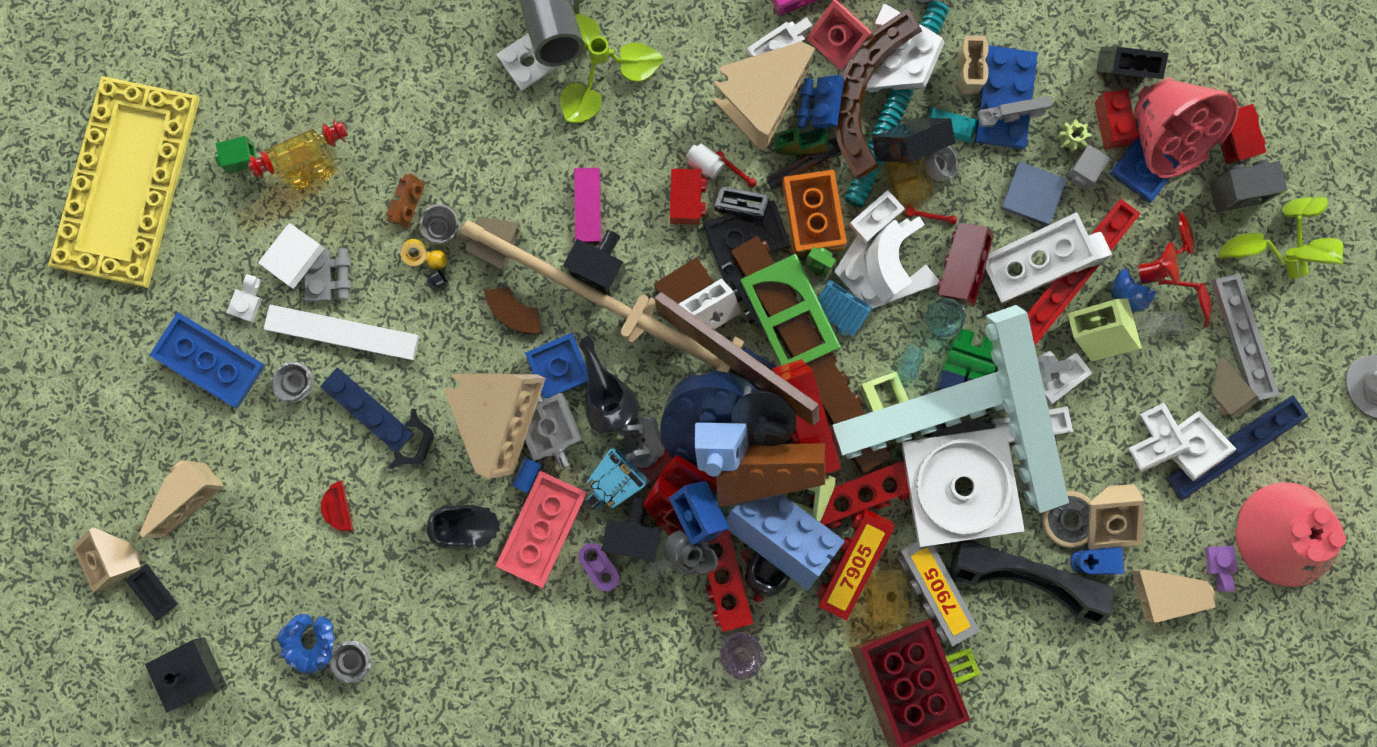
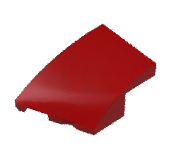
M678 455L665 467L643 504L649 515L654 517V522L657 526L662 527L668 537L676 531H684L669 497L686 485L707 481L712 493L717 489L715 477L699 470L697 466Z

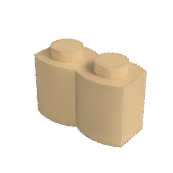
M967 35L958 51L957 64L960 72L957 78V87L960 94L978 95L988 79V66L985 61L988 54V42L985 36Z

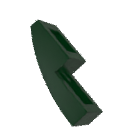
M795 127L774 134L775 152L777 154L809 155L829 151L826 128L801 134L799 128Z

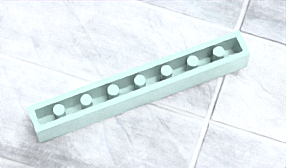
M1015 305L986 315L988 325L985 326V331L989 340L992 341L994 350H991V356L999 370L997 382L1005 396L1002 399V404L1005 411L1009 414V432L1015 439L1016 445L1013 446V451L1021 465L1018 472L1026 487L1024 497L1029 506L1032 505L1039 513L1065 505L1069 503L1028 314L1025 310Z
M999 371L829 426L838 455L846 454L847 459L862 455L861 449L870 446L872 451L887 447L886 441L896 439L897 443L912 439L911 433L919 430L924 435L937 431L935 425L944 422L946 427L961 423L960 417L969 414L971 419L986 415L985 409L995 407L996 411L1004 409L1002 399L1005 398L1004 392L997 382Z

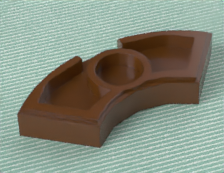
M510 287L484 290L490 309L503 324L517 332L534 335L542 334L538 308L526 307L518 303L513 297Z

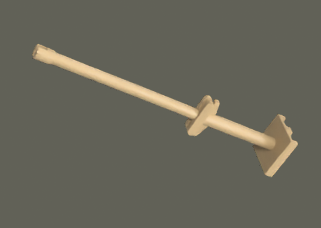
M469 220L464 224L461 233L489 246L626 319L621 329V335L623 338L628 339L629 342L633 343L646 331L716 368L717 371L729 372L731 368L729 365L692 338L654 319L652 315L655 299L650 298L648 302V297L641 295L634 307L631 308L485 231L483 227ZM734 337L732 343L741 348L744 341Z

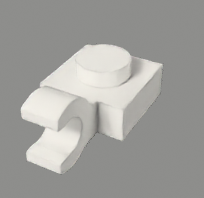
M247 274L243 282V292L235 289L226 313L253 322L262 298L256 297L262 280Z

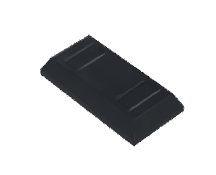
M147 563L125 580L156 621L178 605L177 601Z

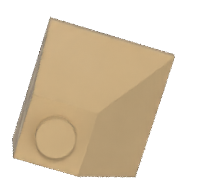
M1135 484L1108 486L1090 502L1089 550L1142 545L1145 500Z
M96 528L89 529L72 546L93 593L133 574L141 567L139 564L140 557L137 551L133 550L129 542Z

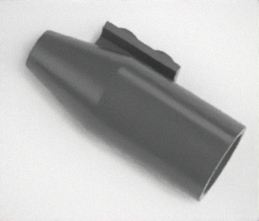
M519 0L534 55L540 64L551 67L562 66L571 63L582 54L584 42L575 14H579V5L583 3V0Z

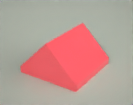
M833 0L806 39L842 71L848 65L850 59L855 58L863 47L862 43L872 32L837 0Z

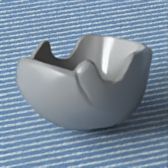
M950 146L924 157L923 165L925 172L935 181H948L959 173L957 169V156Z
M440 204L425 209L419 223L422 236L431 244L438 245L452 241L459 227L456 213L448 206Z

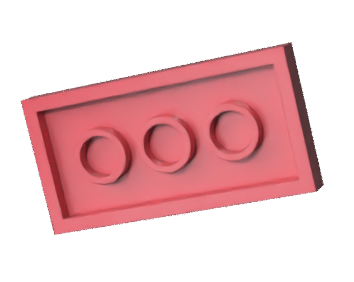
M540 471L498 559L496 567L544 588L588 492Z

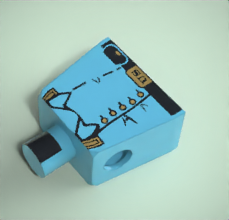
M616 446L608 451L587 481L594 492L586 501L595 510H598L604 503L613 509L651 481L636 466L627 461L625 454Z

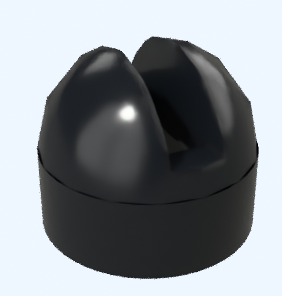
M438 268L427 277V284L432 290L440 291L449 286L445 275Z

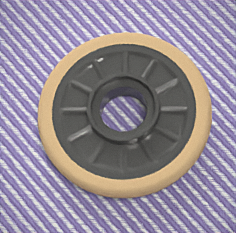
M1067 491L1069 503L1043 512L1042 524L1047 536L1054 543L1066 548H1077L1088 543L1089 504L1091 500L1079 492ZM1068 512L1074 513L1077 517V522L1073 527L1067 526L1064 522V516Z

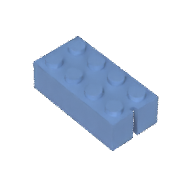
M783 494L739 503L732 509L726 519L729 526L728 530L807 591L845 542Z

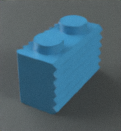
M831 280L828 281L818 297L828 321L837 325L835 327L836 330L845 336L849 334L855 336L873 308Z

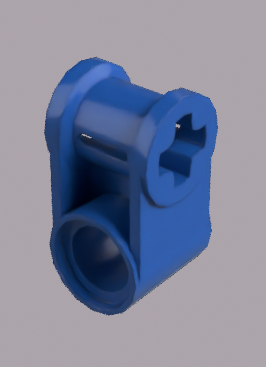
M1123 547L1075 551L1070 557V565L1077 573L1125 574ZM1088 559L1089 564L1084 565V560Z

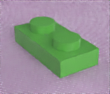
M813 247L804 266L826 278L836 259L832 257L833 254L822 247H819V249Z

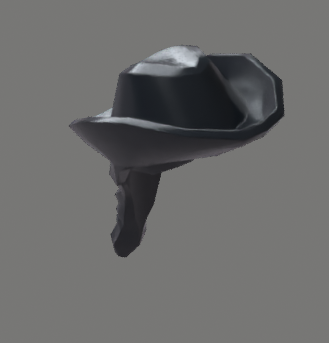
M584 336L580 340L579 347L584 353L589 377L585 398L587 420L590 427L598 433L620 430L637 419L640 410L637 397L626 383L604 368L595 352L594 341L589 336Z

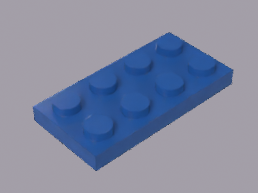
M989 45L988 54L985 59L988 66V79L981 90L979 110L1032 99L1038 52ZM1029 115L1020 116L1019 120L1005 123L1004 119L998 120L993 127H980L978 119L975 143L1024 150L1027 146Z
M179 312L176 313L149 354V356L234 408H239L266 366Z

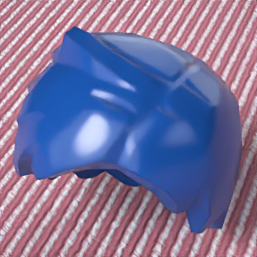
M1123 268L1111 283L1110 291L1113 299H1128L1132 312H1141L1149 308V304L1155 298L1156 291H1150V287L1135 284L1134 279L1127 272L1128 269Z

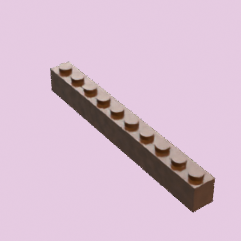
M758 235L733 249L730 253V257L743 278L775 264L769 255L772 253L769 245L765 240L761 241ZM769 282L753 286L767 318L799 304L796 300L797 292L787 285ZM809 312L773 327L791 358L823 344L817 327L813 328L808 320L811 318ZM833 352L806 363L814 373L825 415L831 425L865 415L861 408L864 406L861 398L857 393L853 394L848 386L851 384L844 371L840 372L836 367L837 359ZM887 441V447L872 451L870 446L861 449L862 455L852 458L860 473L867 472L891 457L888 453L891 449Z

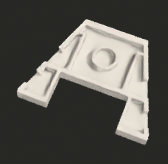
M883 4L875 25L877 28H880L900 14V12ZM920 25L922 32L899 46L884 59L879 73H873L866 90H869V92H879L880 89L885 88L902 90L926 87L944 46L943 38Z
M857 235L834 271V274L845 288L859 299L871 305L872 309L934 287L939 282V279L929 267L924 265L909 277L912 281L911 284L882 303L871 285L867 272V254L875 236L865 243Z

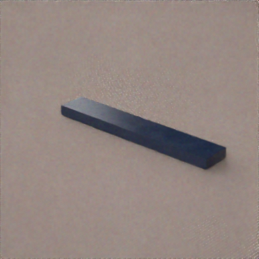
M1291 395L1228 436L1226 439L1236 448L1235 452L1198 479L1192 481L1181 468L1165 479L1178 498L1183 500L1309 416L1295 396Z

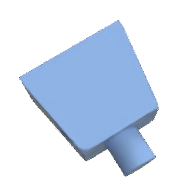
M696 423L695 452L698 469L705 471L710 476H718L721 471L737 470L749 446L746 423Z

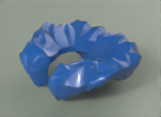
M299 614L292 618L280 630L277 636V642L280 643L279 646L282 648L280 658H285L286 663L290 667L296 668L298 673L313 674L315 671L323 670L332 658V650L336 638L333 632L334 626L329 618L320 616L315 624L309 614ZM307 625H313L316 634V644L311 650L305 649L301 641L302 634L306 630Z

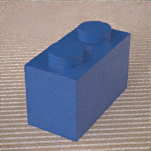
M707 481L686 485L669 497L692 546L713 540L729 529Z

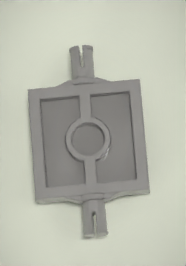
M559 393L550 398H541L540 395L525 441L534 461L547 456H555L560 470L570 466L564 451L583 440L564 394Z

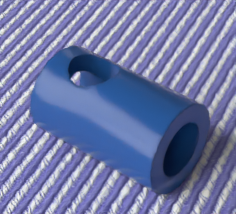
M524 457L511 485L529 493L541 464Z

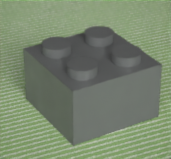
M1268 159L1257 161L1250 167L1244 168V164L1229 167L1227 169L1228 172L1217 175V179L1209 184L1216 213L1265 204L1287 191L1280 161L1269 163Z

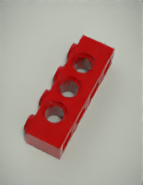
M904 460L834 487L825 512L819 522L830 529L842 524L841 519L849 515L853 520L856 514H862L864 509L874 506L878 510L889 506V500L895 497H899L900 501L909 498ZM886 478L894 483V490L891 493L885 492L882 488V483ZM861 488L868 489L871 494L870 500L866 503L858 498V492ZM815 495L808 497L812 505V508L814 506ZM837 497H842L847 503V507L843 512H838L834 508V501Z
M726 530L713 540L708 541L709 545L712 543L720 544L723 552L717 558V568L708 574L710 585L706 586L709 601L714 600L717 608L716 611H712L716 627L721 626L723 632L753 624L730 532ZM721 568L729 572V579L723 584L717 583L714 579L715 572ZM727 594L733 595L736 599V604L731 609H725L721 605L722 597Z

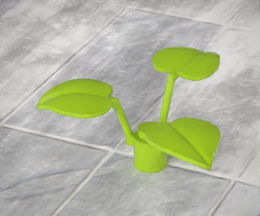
M575 14L583 38L584 49L586 48L589 51L591 68L587 87L580 83L566 86L560 95V106L567 122L582 123L593 118L599 112L602 104L600 93L591 90L596 64L606 62L609 56H611L616 63H621L620 70L626 79L633 82H642L655 73L663 63L664 57L647 45L628 43L621 47V58H618L614 50L609 49L606 38L600 36L598 24L588 16Z
M1325 196L1315 198L1303 197L1286 203L1282 208L1284 216L1297 217V247L1288 249L1284 257H1282L1270 240H1264L1262 233H1244L1229 240L1222 247L1219 258L1251 257L1262 253L1268 246L1279 260V265H1285L1289 278H1301L1309 273L1308 262L1343 265L1344 246L1343 242L1336 238H1320L1313 240L1309 245L1302 246L1303 217H1316L1322 214L1328 207V200Z

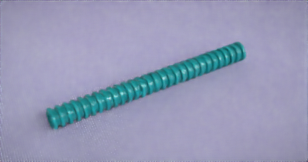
M939 1L929 2L920 25L939 35L940 29L944 25L943 22L947 18L946 15L950 11L949 8ZM916 88L890 91V97L886 100L887 104L884 105V111L881 112V117L878 118V124L875 125V131L872 132L871 136L898 126L901 123V117L904 116V110L907 109V104L910 102V97L913 96V90ZM870 138L868 141V147L870 148L873 156L876 159V156L873 151L872 138ZM877 161L879 167L859 180L853 175L854 180H851V187L847 189L848 194L844 196V200L848 204L859 208L865 206L864 200L868 199L867 193L871 192L870 186L874 185L873 179L877 178V172L880 171V165L884 161Z

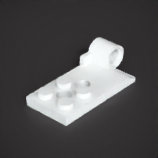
M1076 212L989 253L985 268L1001 303L1004 304L1074 271L1077 273L1085 268L1101 264L1113 255L1102 232L1088 236ZM1038 252L1045 253L1047 255L1046 262L1042 265L1033 264L1032 258L1034 254ZM1014 263H1019L1023 267L1022 273L1016 277L1009 275V267Z

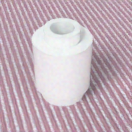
M702 143L699 146L693 145L686 155L689 159L687 164L693 169H702L701 174L706 178L715 179L725 164L721 161L719 155Z

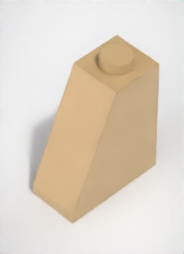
M1144 569L1131 570L1147 622L1156 623L1216 607L1214 603L1216 598L1215 592L1208 581Z

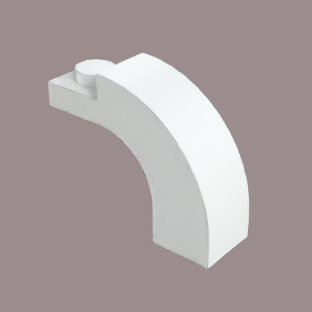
M920 217L911 222L907 218L899 224L894 220L881 230L870 244L867 254V272L871 285L882 303L912 283L900 263L899 247L904 239L925 225Z

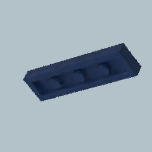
M337 367L320 386L393 451L400 452L414 436V432L340 368Z

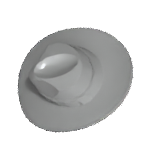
M1369 355L1357 359L1351 364L1347 370L1345 382L1348 394L1356 407L1364 414L1377 418V355Z

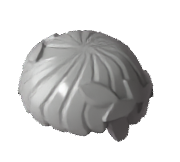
M296 361L285 363L282 367L277 368L273 375L274 378H271V382L274 384L272 386L274 395L279 400L287 403H295L307 398L313 388L314 378L311 371L304 364Z
M345 641L336 646L332 651V658L329 661L330 670L334 677L344 683H356L363 680L369 674L372 664V658L367 646L358 641Z

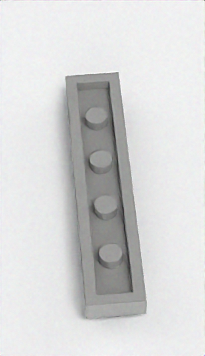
M1240 273L1211 281L1243 380L1256 393L1259 400L1280 395Z

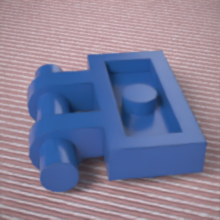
M840 75L818 77L817 87H813V79L805 78L799 93L801 103L796 113V118L798 119L797 127L806 129L808 120H811V126L816 129L837 127L844 78ZM811 99H815L813 109H810Z

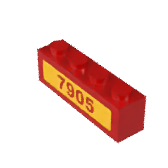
M864 509L862 514H856L851 528L854 530L850 538L845 536V542L839 548L842 554L838 561L835 559L832 561L828 570L830 577L827 583H821L816 597L819 598L818 607L846 621L894 530V523L868 509Z

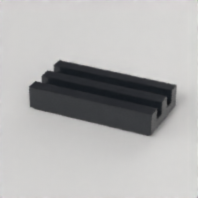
M721 186L714 209L715 212L763 221L770 196ZM724 196H729V197H734V198H739V199L735 200V199L725 198ZM746 200L760 202L761 204L747 202Z

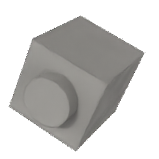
M1088 145L1080 153L1066 176L1071 179L1075 186L1088 189L1096 182L1110 157Z

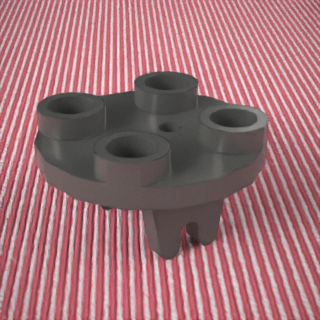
M638 416L628 426H625V429L619 430L620 436H624L626 460L630 461L634 466L639 468L651 467L657 462L658 457L664 455L665 448L661 442L658 422L655 418Z

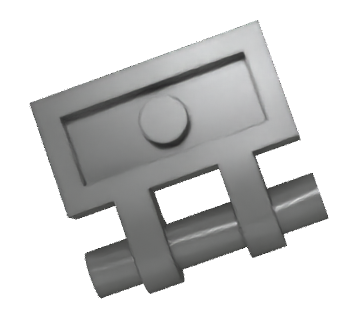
M339 248L338 258L332 259L331 250H323L305 274V301H333V291L337 290L340 300L349 299L351 281L348 278V268L351 267V259L348 258V249ZM333 268H338L337 281H332Z

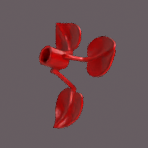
M1180 211L1177 214L1179 215V230L1183 241L1181 248L1176 251L1173 242H1169L1161 258L1155 259V262L1139 265V276L1142 284L1158 282L1159 285L1167 284L1194 288L1198 293L1199 303L1205 317L1203 328H1206L1210 324L1212 307L1205 284L1180 281L1177 255L1188 251V254H1193L1194 236L1185 214Z

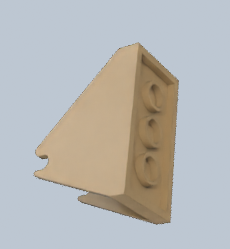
M801 41L730 63L720 68V73L726 76L728 81L722 83L715 81L714 85L726 98L724 100L714 98L713 102L757 148L763 151L766 150L811 66L815 48Z
M452 374V378L458 380L459 386L457 389L447 387L445 394L475 473L488 479L513 474L546 378L537 374Z

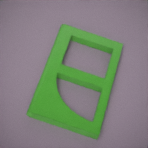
M796 254L740 280L780 365L803 359L805 363H808L841 347ZM769 282L784 284L794 289L804 301L767 318L753 286ZM809 311L824 343L788 360L773 327Z

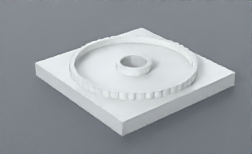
M1006 427L901 442L918 547L1025 531ZM960 477H967L972 482L973 489L968 496H961L955 490V482Z

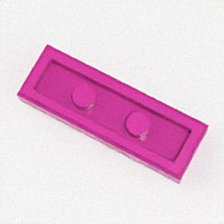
M574 168L575 242L579 239L585 243H600V168Z

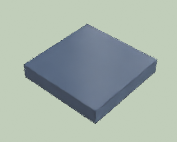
M1019 161L1001 209L1049 226L1067 179Z

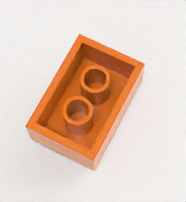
M827 170L784 177L782 191L793 254H796L797 257L808 256L813 247L817 249L822 247L830 252L843 251L847 245L835 171Z

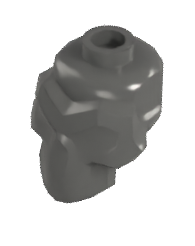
M679 530L672 533L665 542L664 555L666 559L679 567L684 574L693 575L697 573L698 575H705L717 568V556L714 550L709 548L708 541L692 546L686 533Z

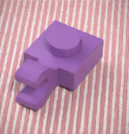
M1234 546L1206 547L1207 573H1215L1217 592L1235 591L1234 580L1230 575V572H1238Z

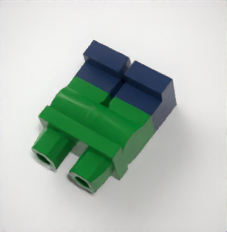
M960 329L955 340L950 342L934 390L939 391L994 373L996 365L991 356V350H994L992 341L987 336H984L980 347L971 345L975 333L967 329Z

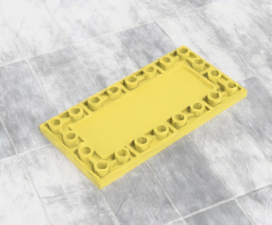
M101 76L48 263L49 267L149 288L200 101L198 96Z

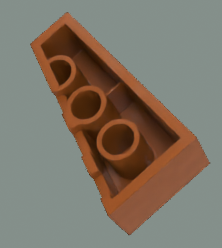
M825 443L779 444L775 446L749 445L737 470L721 471L716 476L719 507L825 485Z

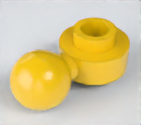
M410 239L402 245L401 259L409 266H418L425 261L431 269L436 270L438 268L441 270L447 264V257L444 252L440 250L427 252L425 244L420 240ZM411 248H416L419 252L417 254H412L409 250Z

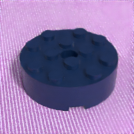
M711 371L710 374L697 376L693 374L683 379L669 394L660 423L661 439L669 455L672 458L678 455L697 466L695 424L732 423V410L735 403L742 396L755 392L757 389L743 378L721 371Z

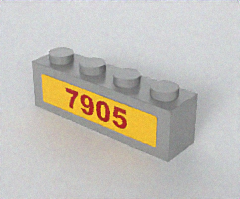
M915 541L897 551L900 555L897 561L904 572H909L912 581L909 583L917 596L921 594L925 602L922 605L923 610L928 618H934L938 626L935 628V631L942 643L946 642L948 645L954 646L980 632L934 545L918 547V542Z

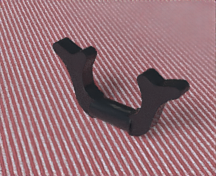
M414 408L410 410V420L405 423V426L418 428L423 433L417 454L414 457H406L399 451H394V460L389 464V469H393L400 464H420L427 457L434 434L427 425L421 422Z

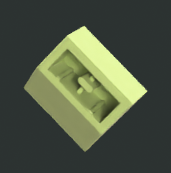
M1114 299L1068 313L1074 339L1091 362L1142 349L1128 299Z

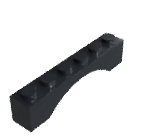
M972 540L960 541L953 552L950 576L953 579L972 585L993 580H1012L1029 584L1054 597L1075 618L1099 626L1112 615L1114 587L1103 584L1100 581L1090 580L1072 572H1065L1047 564H1040L1022 556H1015L997 548H990Z

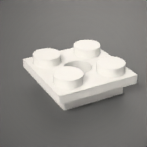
M526 34L496 54L521 91L558 68V66L542 65L536 60L529 34ZM525 57H532L535 60L533 65L529 67L523 66L521 62Z

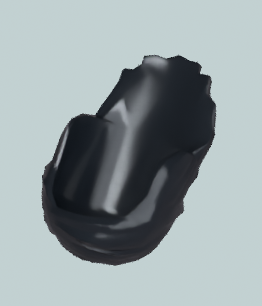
M446 504L435 509L429 515L426 526L430 542L443 549L482 547L489 544L491 539L496 538V533L500 531V522L497 520L496 514L492 513L488 507L484 508L476 505Z
M754 551L751 560L747 563L746 583L755 594L760 596L772 597L778 595L786 588L788 581L791 579L756 551Z

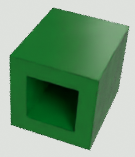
M246 136L215 143L217 152L214 154L216 163L228 173L249 169L248 162L251 161L250 156L252 155L256 158L253 142Z

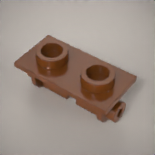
M411 173L409 175L404 174L403 178L399 179L394 195L400 197L399 201L392 199L386 216H388L387 222L397 223L408 229L414 217L418 201L423 194L425 183Z

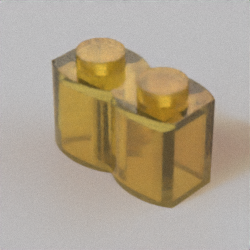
M923 158L911 163L884 162L893 195L904 208L927 202L930 199L933 188L930 180L926 179L923 174V170H925Z

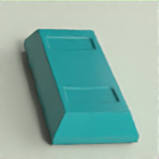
M929 107L927 118H951L955 139L972 143L977 119Z

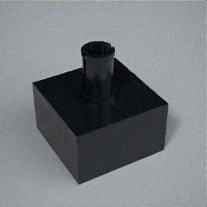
M607 229L598 248L577 239L563 264V268L567 274L613 298L626 270L623 261L611 256L621 236Z
M632 497L633 501L628 520H625V522L607 520L601 551L654 562L661 530L648 528L646 524H643L646 509L643 507L645 500Z
M205 637L193 639L145 664L166 713L177 710L226 685Z

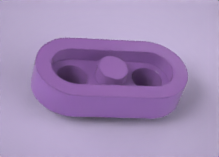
M585 544L580 549L578 555L581 565L598 589L602 591L614 589L620 580L618 570L606 552L601 551L602 547L599 544ZM590 551L596 552L597 558L595 561L588 559L587 555ZM604 573L611 574L612 579L609 583H605L602 580Z

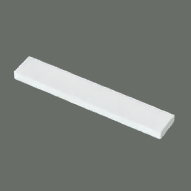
M269 305L264 330L412 361L415 359L420 338L419 335L275 305Z

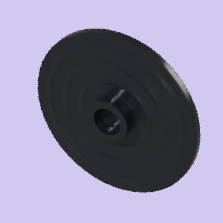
M755 391L748 393L735 403L732 410V423H746L748 441L760 446H775L784 443L793 435L797 424L793 407L784 398L771 392Z

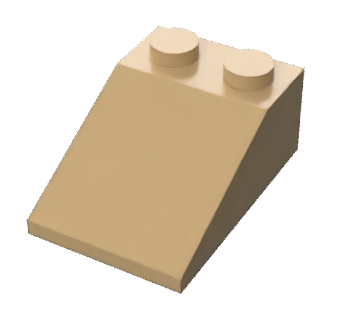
M187 460L180 461L170 469L171 473L164 478L139 534L142 538H164L224 487L205 463Z

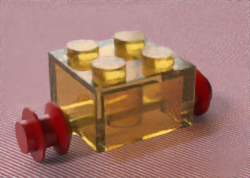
M333 119L332 126L328 127L326 124H323L321 134L311 129L266 149L267 153L260 151L261 157L257 159L251 155V161L248 162V166L254 176L264 179V172L268 171L272 175L276 172L277 177L292 190H303L308 188L311 182L318 179H329L334 175V172L339 170L328 144L336 147V141L340 139L346 143L345 137L349 135L343 122L338 123L336 119Z

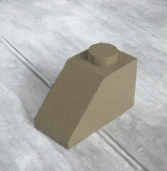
M1223 356L1220 357L1217 363L1213 393L1218 402L1214 405L1223 416L1229 413L1235 419L1260 400Z

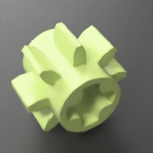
M1077 119L1072 122L1071 126L1065 122L1061 127L1063 132L1057 135V138L1062 139L1063 144L1061 148H1070L1071 153L1077 149V146L1080 149H1084L1087 146L1084 140H1088L1092 136V134L1087 133L1086 127L1088 124L1078 123ZM1074 133L1077 135L1075 138L1072 137Z

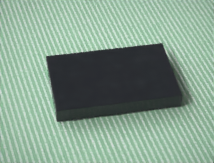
M774 200L769 201V204H767V211L764 214L763 221L727 215L703 223L719 271V267L733 261L730 257L733 249L757 235L761 241L765 240L771 249V254L791 247Z

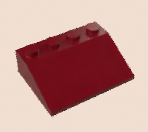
M931 618L850 647L888 747H912L970 721Z

